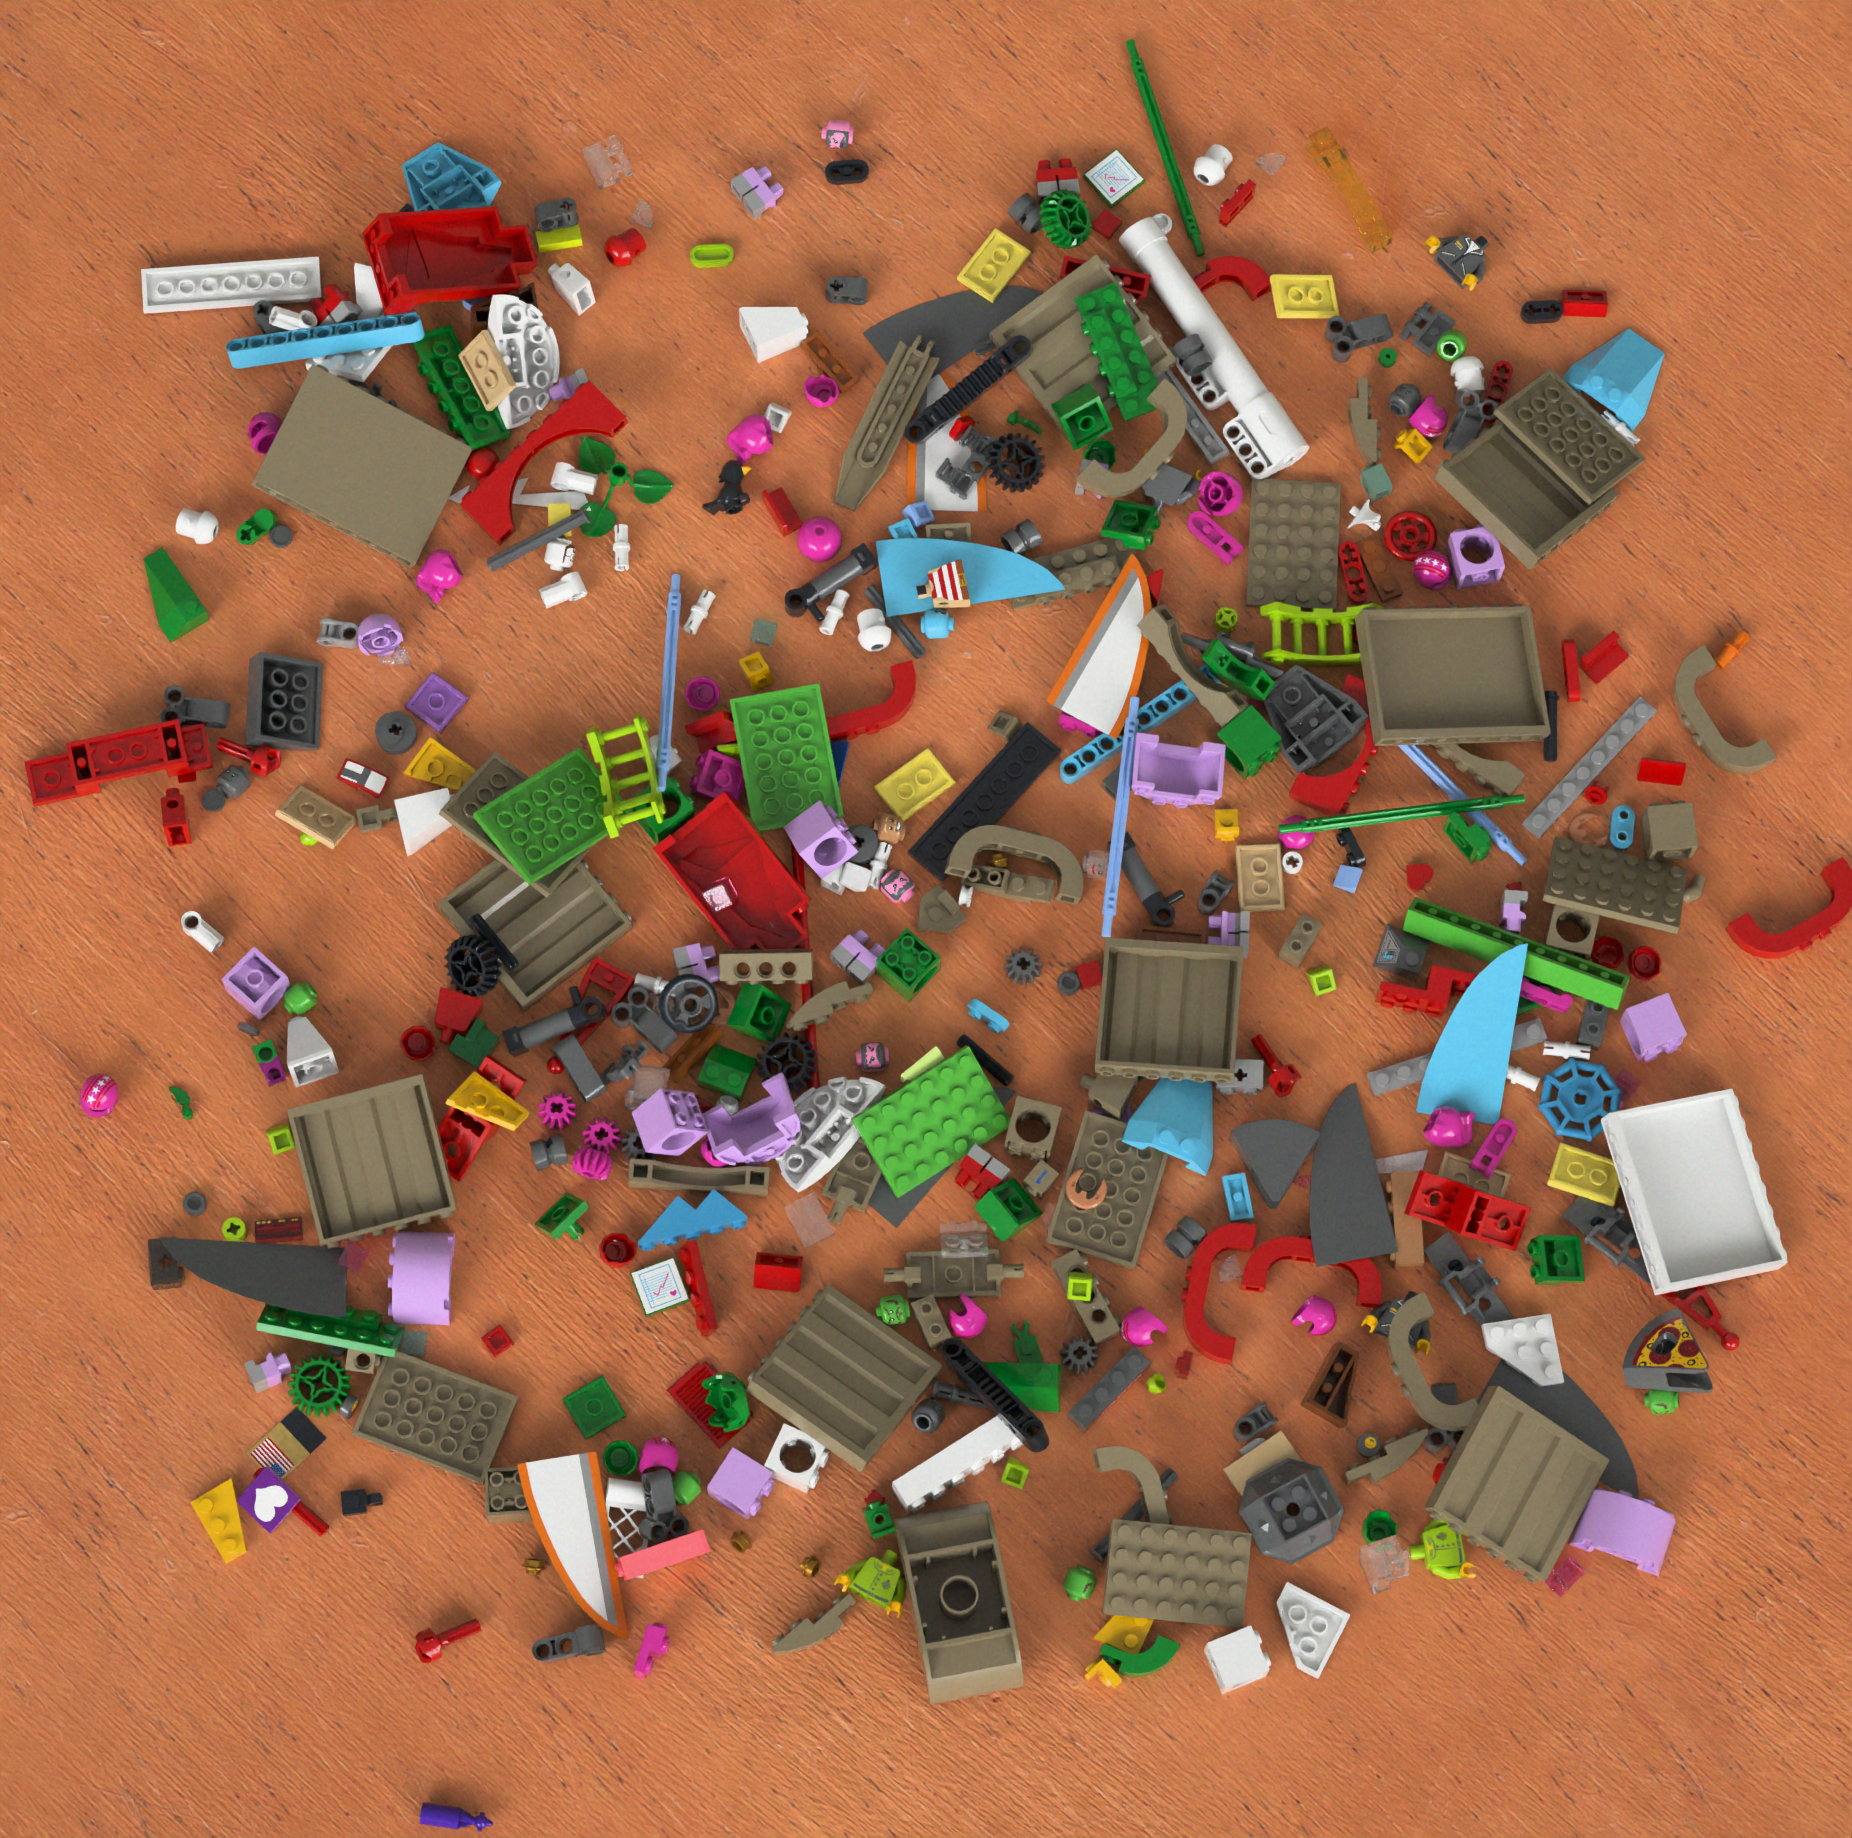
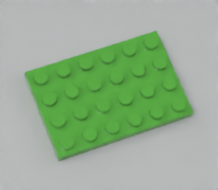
M819 683L730 699L750 815L759 830L764 832L784 828V826L819 800L826 807L830 805L837 814L836 818L844 817Z
M580 747L478 809L473 814V818L529 885L609 835L603 820V803L607 802V795H603L599 776L602 774ZM616 793V794H617V800H619L620 802H621V801H624V800L620 797V795H619L618 793ZM631 809L623 810L620 816L633 811Z
M967 1045L850 1118L897 1198L968 1154L974 1144L981 1146L1009 1128L1011 1120L970 1047Z

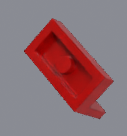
M782 487L769 494L767 490L762 491V501L783 537L801 528L803 523Z
M1612 631L1584 655L1578 666L1595 684L1601 682L1629 657V654L1617 643L1620 636L1615 631Z
M723 710L685 725L686 734L696 737L699 752L702 754L709 749H717L718 745L737 741L732 713Z
M757 1252L753 1287L799 1292L803 1256Z

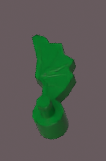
M1017 410L1010 413L1006 419L1011 425H1015L1017 422L1039 435L1042 433V430L1032 421L1017 417L1019 413Z
M169 1087L177 1103L182 1105L183 1118L190 1120L193 1117V1112L189 1108L190 1097H188L187 1092L182 1091L181 1088Z

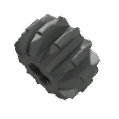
M1022 946L1020 947V953L1013 949L1011 950L1012 956L1005 957L1007 964L1004 965L1003 969L1008 971L1006 974L1007 979L1014 977V985L1019 980L1022 981V986H1026V980L1033 984L1035 983L1034 977L1041 976L1039 969L1043 967V964L1038 962L1040 959L1039 954L1032 956V948L1025 953V949ZM1020 963H1025L1026 970L1021 969Z
M633 1126V1134L626 1130L625 1135L627 1138H621V1143L625 1145L621 1148V1152L627 1153L625 1159L628 1161L633 1157L634 1159H647L646 1157L654 1160L655 1155L646 1152L644 1146L642 1149H638L637 1142L642 1140L637 1127Z
M1083 1335L1079 1336V1341H1076L1075 1337L1071 1336V1344L1064 1342L1063 1347L1066 1350H1060L1059 1354L1065 1357L1061 1360V1364L1066 1365L1069 1363L1067 1367L1068 1372L1073 1367L1076 1368V1375L1080 1374V1369H1083L1084 1373L1088 1374L1089 1367H1096V1363L1093 1360H1099L1100 1356L1094 1353L1098 1350V1346H1090L1092 1343L1091 1338L1083 1342ZM1077 1351H1082V1355H1084L1082 1359H1077V1355H1075Z

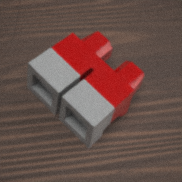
M1070 158L1060 159L1058 162L1059 168L1051 169L1050 161L1048 160L1039 161L1038 170H1036L1037 204L1043 203L1044 198L1052 192L1062 189L1074 191L1075 195L1080 194L1076 167H1073Z
M329 284L325 287L323 292L328 298L326 301L323 297H318L310 304L318 321L316 326L354 321L363 311L358 304H353L348 297L350 295L349 291H341L336 284Z
M974 1144L959 1165V1172L954 1182L961 1188H965L970 1180L973 1181L977 1186L972 1191V1195L980 1201L989 1190L999 1186L1006 1180L1010 1174V1169L994 1157L991 1160L992 1156L977 1144Z

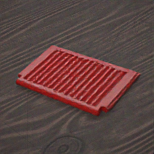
M705 1361L702 1365L699 1363L694 1365L666 1391L720 1449L751 1420L747 1418L742 1428L729 1432H724L722 1427H714L709 1424L708 1420L710 1416L715 1414V1409L705 1402L709 1389H705L702 1386V1382L714 1376L717 1372Z

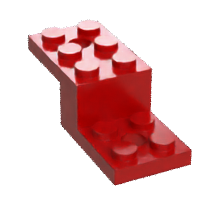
M1432 965L1427 976L1425 990L1381 981L1375 1002L1380 1003L1381 1006L1386 1008L1396 1006L1403 1008V1011L1409 1013L1419 1011L1424 1012L1428 1017L1437 1018L1443 1016L1446 1010L1450 991L1454 995L1462 997L1478 975Z
M490 1055L485 1057L477 1071L479 1075L490 1083L492 1081L497 1082L500 1085V1090L514 1101L527 1081ZM450 1106L438 1129L451 1177L459 1182L463 1180L484 1142L495 1136L500 1125ZM449 1144L456 1145L458 1149L457 1155H452L448 1151Z
M1420 1170L1404 1213L1447 1227L1461 1235L1516 1251L1531 1207L1489 1194L1477 1187ZM1436 1193V1200L1430 1204V1196ZM1506 1217V1224L1500 1228V1220Z

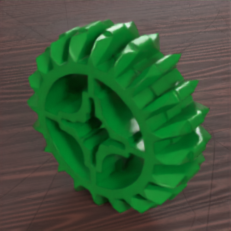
M1062 189L1046 196L1044 202L1040 204L1041 211L1038 213L1042 216L1041 220H1039V222L1043 223L1042 230L1046 231V238H1051V244H1056L1058 248L1071 249L1080 246V244L1088 240L1087 237L1091 234L1089 229L1093 226L1089 222L1092 217L1088 215L1089 208L1085 207V201L1080 200V195H1075L1074 191Z
M323 1354L319 1355V1360H315L314 1355H310L311 1362L307 1363L305 1358L301 1359L304 1366L301 1368L296 1364L294 1368L298 1373L291 1372L289 1374L295 1381L287 1382L288 1387L294 1388L289 1390L288 1394L289 1396H295L291 1400L293 1405L300 1403L298 1405L299 1411H303L306 1408L307 1416H310L312 1411L315 1410L316 1418H319L320 1411H323L327 1417L329 1416L328 1409L332 1408L334 1413L338 1412L335 1405L342 1406L343 1400L341 1398L346 1399L349 1396L344 1391L351 1390V1385L346 1383L351 1378L350 1375H344L347 1372L345 1367L339 1368L341 1366L340 1360L332 1364L333 1356L329 1355L327 1360L324 1361ZM323 1368L322 1370L320 1369L316 1376H305L314 1369ZM329 1371H332L338 1377V1388L333 1387L332 1384L327 1382ZM319 1381H322L325 1387L317 1390L314 1384L316 1382L319 1384ZM301 1383L311 1388V1398L309 1401L301 1394ZM323 1395H334L326 1402L316 1403L319 1402Z

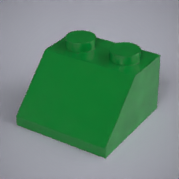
M1090 384L1051 404L1059 425L1075 451L1114 429L1099 395Z
M743 983L727 1025L742 1035L768 1044L767 1039H771L774 1042L776 1041L775 1034L780 1036L792 1004L763 985Z
M714 1044L706 1057L698 1077V1086L723 1096L734 1097L737 1101L742 1102L758 1059Z
M1015 1178L989 1190L974 1206L979 1212L980 1217L988 1223L994 1234L1002 1242L1016 1236L1043 1214Z

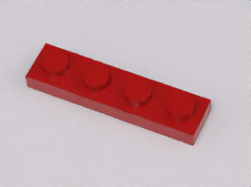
M691 1240L680 1247L679 1257L681 1262L684 1263L686 1271L685 1281L691 1291L690 1302L692 1307L695 1308L697 1316L696 1326L700 1330L701 1336H709L718 1329L697 1241Z

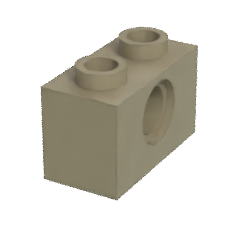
M1303 913L1281 948L1278 958L1298 969L1321 932L1323 924Z
M933 1294L911 1303V1311L929 1351L942 1346L946 1340L951 1339V1334Z

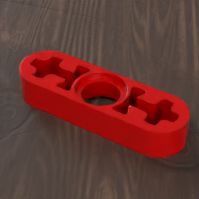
M1498 361L1495 363L1485 394V398L1494 400L1498 406L1502 405L1505 401L1512 377L1513 367L1509 362ZM1504 368L1505 374L1502 381H1499L1500 370ZM1493 387H1499L1502 389L1503 394L1496 397L1491 394L1490 390ZM1489 403L1484 404L1482 408L1483 414L1488 412L1487 410L1490 408ZM1498 417L1489 420L1484 419V421L1488 423H1493L1498 419Z
M1345 541L1339 546L1338 559L1348 599L1354 605H1362L1368 599L1369 589L1359 549L1354 542ZM1345 548L1353 551L1351 554L1352 562L1348 563V555L1344 553ZM1356 568L1360 575L1357 578H1351L1348 576L1347 570ZM1359 583V592L1363 593L1361 598H1358L1357 595H1353L1355 594V584Z
M1564 639L1561 643L1567 702H1580L1581 693L1575 640Z

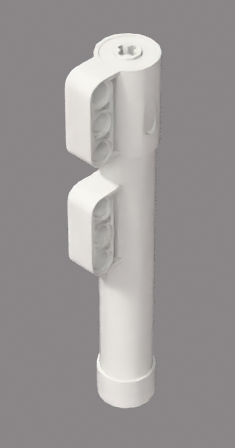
M1152 217L1142 219L1129 227L1121 235L1119 243L1132 262L1138 265L1142 273L1151 275L1149 283L1185 336L1198 334L1205 345L1203 350H1207L1213 360V364L1210 367L1192 376L1187 375L1184 367L1181 366L1183 360L1179 359L1178 356L1175 357L1177 359L1176 366L1205 409L1215 410L1226 402H1231L1238 412V416L1224 426L1223 434L1251 478L1267 479L1277 471L1283 470L1301 459L1309 450V445L1275 395L1266 388L1168 244V238L1155 219ZM1201 376L1204 378L1202 383L1193 384L1195 377ZM1209 394L1216 395L1212 402H1206L1205 397ZM1234 429L1240 431L1237 437H1229L1230 431ZM1243 448H1252L1249 455H1241ZM1257 465L1264 466L1263 471L1260 473H1254L1253 469Z

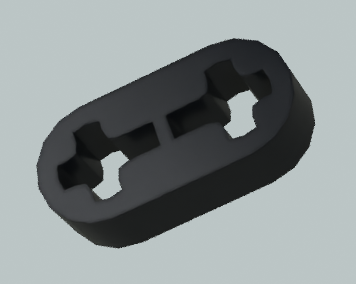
M1555 300L1530 301L1522 306L1520 316L1527 324L1555 323L1560 320L1563 307L1560 302ZM1550 308H1554V311H1557L1554 316L1551 312H1548ZM1528 309H1532V312H1535L1533 317L1527 313Z

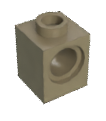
M348 1349L345 1370L373 1374L375 1367L380 1366L381 1355ZM362 1353L367 1354L370 1360L363 1362L358 1358V1355Z

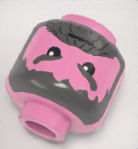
M830 119L827 126L822 128V139H826L828 147L846 149L849 144H852L854 127L850 126V122L847 120Z
M900 869L896 871L890 870L880 881L882 883L881 891L893 903L900 901L905 903L914 895L912 891L914 888L913 880Z
M882 1042L863 1043L860 1051H856V1064L861 1065L863 1072L866 1073L884 1071L885 1067L889 1065L888 1047H884Z

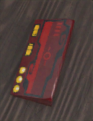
M302 1217L255 1221L256 1243L303 1240Z

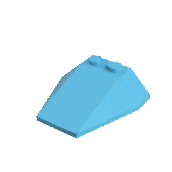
M439 142L402 164L415 211L490 207L501 185L500 179L489 167Z
M1628 328L1574 363L1562 379L1578 394L1583 390L1616 413L1615 418L1627 424L1626 427L1633 432L1645 416L1665 353Z
M1160 1078L1128 1120L1122 1142L1141 1150L1147 1146L1158 1149L1186 1161L1185 1168L1206 1176L1213 1157L1212 1083L1208 1081L1198 1083L1190 1079L1172 1081L1169 1078Z

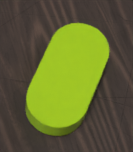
M725 243L700 244L694 246L690 251V261L698 268L726 267L734 260L733 248Z

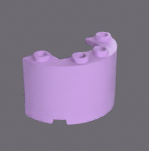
M1136 733L1132 790L1134 794L1152 800V803L1155 805L1169 803L1174 804L1177 808H1187L1188 805L1195 804L1212 805L1222 797L1225 744L1203 742L1199 748L1158 743L1159 735Z
M782 1072L762 1082L763 1087L770 1096L761 1099L757 1103L733 1115L722 1104L702 1114L708 1130L707 1135L713 1154L718 1160L730 1165H735L736 1162H745L746 1166L756 1165L776 1158L795 1142V1135L800 1131V1122L786 1078Z
M398 1231L397 1234H393V1248H395V1251H390L389 1264L393 1265V1274L388 1275V1288H392V1302H389L388 1316H393L394 1323L450 1325V1285L452 1257H454L455 1233Z
M1595 1487L1574 1527L1569 1545L1588 1552H1592L1595 1548L1637 1563V1569L1659 1576L1676 1523L1673 1518L1674 1514L1655 1507V1502L1652 1500L1632 1498L1633 1495L1629 1492L1619 1490L1618 1493Z

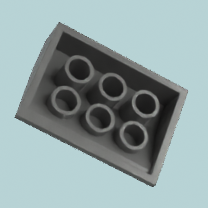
M259 652L249 659L245 746L258 748L264 744L281 750H319L323 663Z

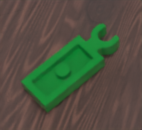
M1023 1321L1025 1329L1022 1331L1016 1329L1015 1323L1012 1324L1011 1331L1018 1337L1017 1340L1012 1341L1018 1363L1044 1364L1035 1334L1028 1336V1321Z

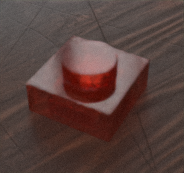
M1184 1351L1182 1357H1177L1175 1370L1179 1371L1178 1378L1187 1380L1193 1356L1192 1352Z

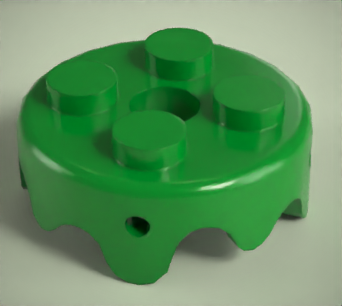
M728 1371L714 1374V1376L705 1379L702 1382V1386L705 1389H709L705 1402L715 1409V1414L710 1416L708 1420L709 1424L714 1427H722L724 1432L742 1428L750 1416L745 1384Z

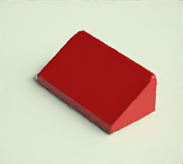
M1562 290V315L1606 317L1608 308L1606 291Z
M1641 758L1638 764L1637 780L1681 786L1686 763Z

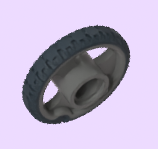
M683 974L675 977L666 984L659 998V1010L664 1022L673 1030L681 1033H695L707 1027L712 1022L718 1009V997L714 987L705 978L695 974ZM684 983H697L706 990V993L698 997L693 992L685 990ZM670 994L676 995L675 1007L679 1014L675 1018H672L668 1011ZM692 998V1006L688 1009H685V1001L687 999ZM702 1007L708 1008L707 1013L700 1021L691 1025L688 1024V1017L697 1016L701 1012Z

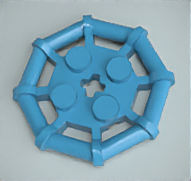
M1569 1058V1061L1543 1076L1544 1082L1541 1098L1537 1107L1538 1111H1541L1551 1124L1557 1136L1564 1135L1585 1139L1587 1142L1592 1141V1138L1604 1131L1601 1122L1591 1129L1589 1126V1121L1598 1115L1605 1117L1608 1114L1603 1110L1604 1098L1611 1097L1609 1113L1619 1110L1623 1090L1618 1087L1605 1069L1606 1065ZM1577 1069L1593 1072L1594 1075L1588 1078L1582 1077V1075H1578ZM1571 1070L1572 1077L1563 1083L1557 1080ZM1599 1076L1609 1088V1091H1603L1596 1081ZM1552 1086L1558 1088L1557 1100L1549 1102ZM1576 1094H1579L1580 1096L1585 1095V1096H1586V1099L1584 1100L1585 1104H1583V1105H1581L1580 1103L1577 1104V1103L1575 1102V1100H1576V1096H1575V1095H1576ZM1557 1107L1565 1117L1562 1123H1560L1550 1108ZM1569 1121L1583 1123L1584 1130L1566 1127Z

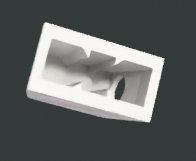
M555 263L549 268L548 273L551 275L555 291L578 316L596 303L590 281L572 265L566 263L561 267Z

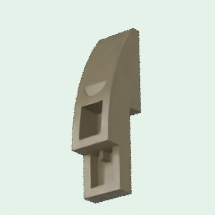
M1359 377L1357 382V398H1350L1348 403L1350 429L1356 447L1365 463L1376 466V462L1381 459V448H1377V440L1380 441L1381 428L1377 427V419H1371L1372 407L1368 406V399H1371L1372 387L1368 385V377Z
M972 864L971 872L967 878H962L961 885H965L967 888L973 887V890L1009 900L1032 904V901L1050 904L1056 882L1053 879L1011 873L1008 869Z
M844 981L821 991L808 1000L794 1014L787 1024L786 1030L799 1032L807 1029V1025L816 1023V1026L823 1025L829 1022L834 1013L833 1008L835 1011L846 1008L849 1003L862 1004L867 1002L873 993L871 983L849 989L847 981Z
M1415 1428L1407 1432V1437L1399 1439L1398 1436L1391 1438L1385 1442L1386 1445L1382 1449L1383 1457L1381 1454L1370 1457L1368 1463L1360 1466L1359 1463L1347 1467V1472L1343 1475L1346 1485L1367 1476L1371 1485L1396 1472L1420 1448L1428 1434L1427 1428L1424 1430Z
M850 1593L846 1597L841 1595L832 1603L834 1607L830 1611L826 1612L824 1610L815 1617L816 1623L813 1624L808 1618L803 1621L801 1619L797 1620L790 1627L792 1630L786 1636L781 1634L772 1642V1654L776 1656L799 1652L833 1636L844 1627L840 1617L855 1605L856 1600Z

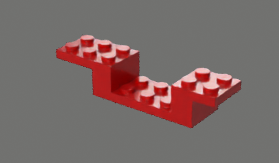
M179 719L66 743V753L25 761L34 807L100 793V783L166 769L168 776L173 777L214 768L204 723L181 728Z

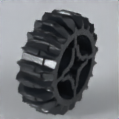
M1008 433L1006 437L1002 435L999 437V441L992 443L993 448L988 449V453L991 456H988L985 461L991 464L986 467V470L993 471L989 478L996 477L995 485L1002 483V490L1004 491L1008 487L1011 493H1014L1016 490L1022 493L1025 491V488L1030 490L1033 488L1032 484H1038V478L1044 475L1041 470L1046 465L1040 461L1044 460L1045 456L1039 455V452L1042 450L1041 447L1037 449L1034 447L1036 440H1033L1031 443L1028 442L1029 435H1026L1023 439L1021 433L1015 434V437L1012 433ZM1007 447V459L1001 462V453ZM1020 449L1023 450L1027 455H1023L1020 452ZM1015 459V461L1021 464L1016 466L1010 462ZM1031 464L1030 473L1027 478H1024V466ZM1004 470L1009 471L1012 477L1006 474Z
M476 934L464 935L454 940L451 946L446 949L448 954L444 958L448 963L444 967L449 970L446 976H451L452 981L450 984H456V990H462V993L465 995L482 996L492 991L495 985L500 982L498 977L502 972L498 968L503 964L498 962L500 955L495 954L496 947H490V940L484 941L483 936H476Z
M784 1032L781 1039L778 1034H775L776 1041L773 1042L771 1039H767L769 1046H761L764 1054H757L758 1059L762 1060L756 1063V1067L761 1069L758 1075L763 1077L762 1082L773 1077L771 1073V1063L779 1067L778 1073L782 1072L784 1074L790 1093L792 1088L799 1092V1085L802 1084L806 1088L808 1085L805 1081L807 1079L810 1081L814 1080L810 1073H816L818 1070L812 1066L819 1062L817 1058H814L817 1052L815 1049H811L812 1043L806 1042L804 1036L798 1038V1035L793 1033L790 1037L787 1032ZM785 1048L783 1053L775 1055L779 1050ZM796 1048L802 1050L804 1063L796 1060ZM789 1059L792 1063L785 1067L782 1063ZM793 1072H799L795 1077L790 1078Z

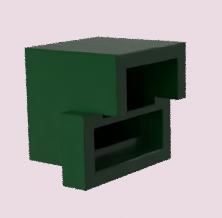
M477 1018L465 1038L457 1033L448 1051L478 1070L487 1055L492 1056L501 1040L498 1036L487 1030L488 1027L485 1022Z

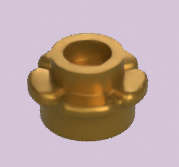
M1005 853L992 855V860L988 861V864L991 863V867L995 868L1010 867V857H1006Z
M743 1531L733 1532L729 1542L735 1550L744 1553L747 1548L750 1549L752 1547L751 1543H749L751 1538L747 1533Z
M812 1555L810 1558L806 1557L800 1566L802 1576L814 1578L821 1567V1561L817 1560L815 1555Z
M525 1558V1564L522 1565V1568L526 1569L527 1574L540 1575V1571L545 1570V1567H543L544 1560Z

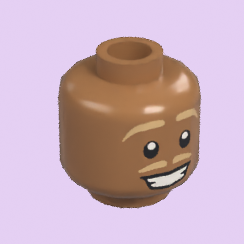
M882 813L878 819L874 818L871 828L875 831L878 842L895 845L898 841L903 840L906 823H903V819L900 816Z

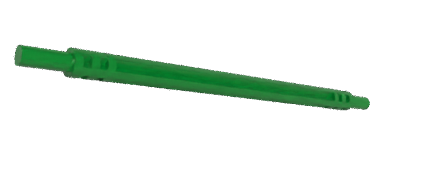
M1134 40L1126 41V46L1131 58L1130 65L1188 238L1192 240L1197 257L1203 256L1205 251L1199 236L1201 232L1143 59L1139 57Z
M1524 794L1504 797L1496 795L1303 819L1297 823L1278 825L1279 834L1299 831L1307 833L1450 815L1454 811L1458 814L1500 809L1506 805L1525 803Z

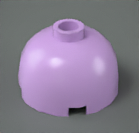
M370 615L358 627V646L360 651L370 656V653H377V657L392 654L400 648V642H403L400 626L390 615Z

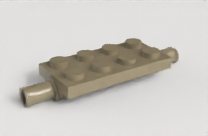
M861 1136L847 1154L833 1167L822 1191V1196L835 1201L827 1217V1220L831 1223L834 1221L835 1225H841L847 1208L851 1207L865 1213L882 1175Z
M999 1249L906 1252V1265H904V1268H883L884 1283L905 1281V1284H907L908 1300L922 1299L933 1294L935 1299L960 1298L958 1295L962 1292L969 1298L1001 1297V1281H1003V1278H1024V1263L1003 1264L1000 1262Z

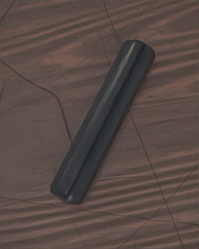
M478 913L473 915L469 919L470 924L480 936H483L484 941L490 940V947H496L494 952L496 955H500L499 959L510 971L514 970L519 965L518 960Z
M963 1034L957 1040V1045L960 1048L966 1045L969 1046L978 1063L1004 1086H1008L1013 1081L1014 1076L967 1035Z

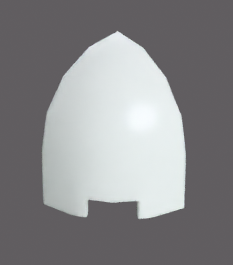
M846 862L821 879V886L842 895L846 886L840 884L839 881Z

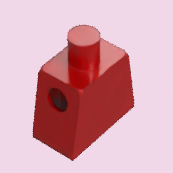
M169 788L166 790V797L161 798L163 828L168 845L170 847L190 844L192 841L184 795L180 794L178 788Z
M441 987L435 1016V1027L443 1031L439 1041L450 1046L457 1033L462 1037H466L483 1010V1000Z

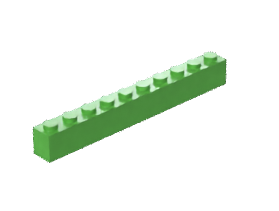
M1417 897L1414 898L1407 910L1403 931L1414 936L1425 938L1436 944H1441L1489 963L1502 953L1518 945L1528 944L1523 976L1618 1010L1625 997L1630 976Z

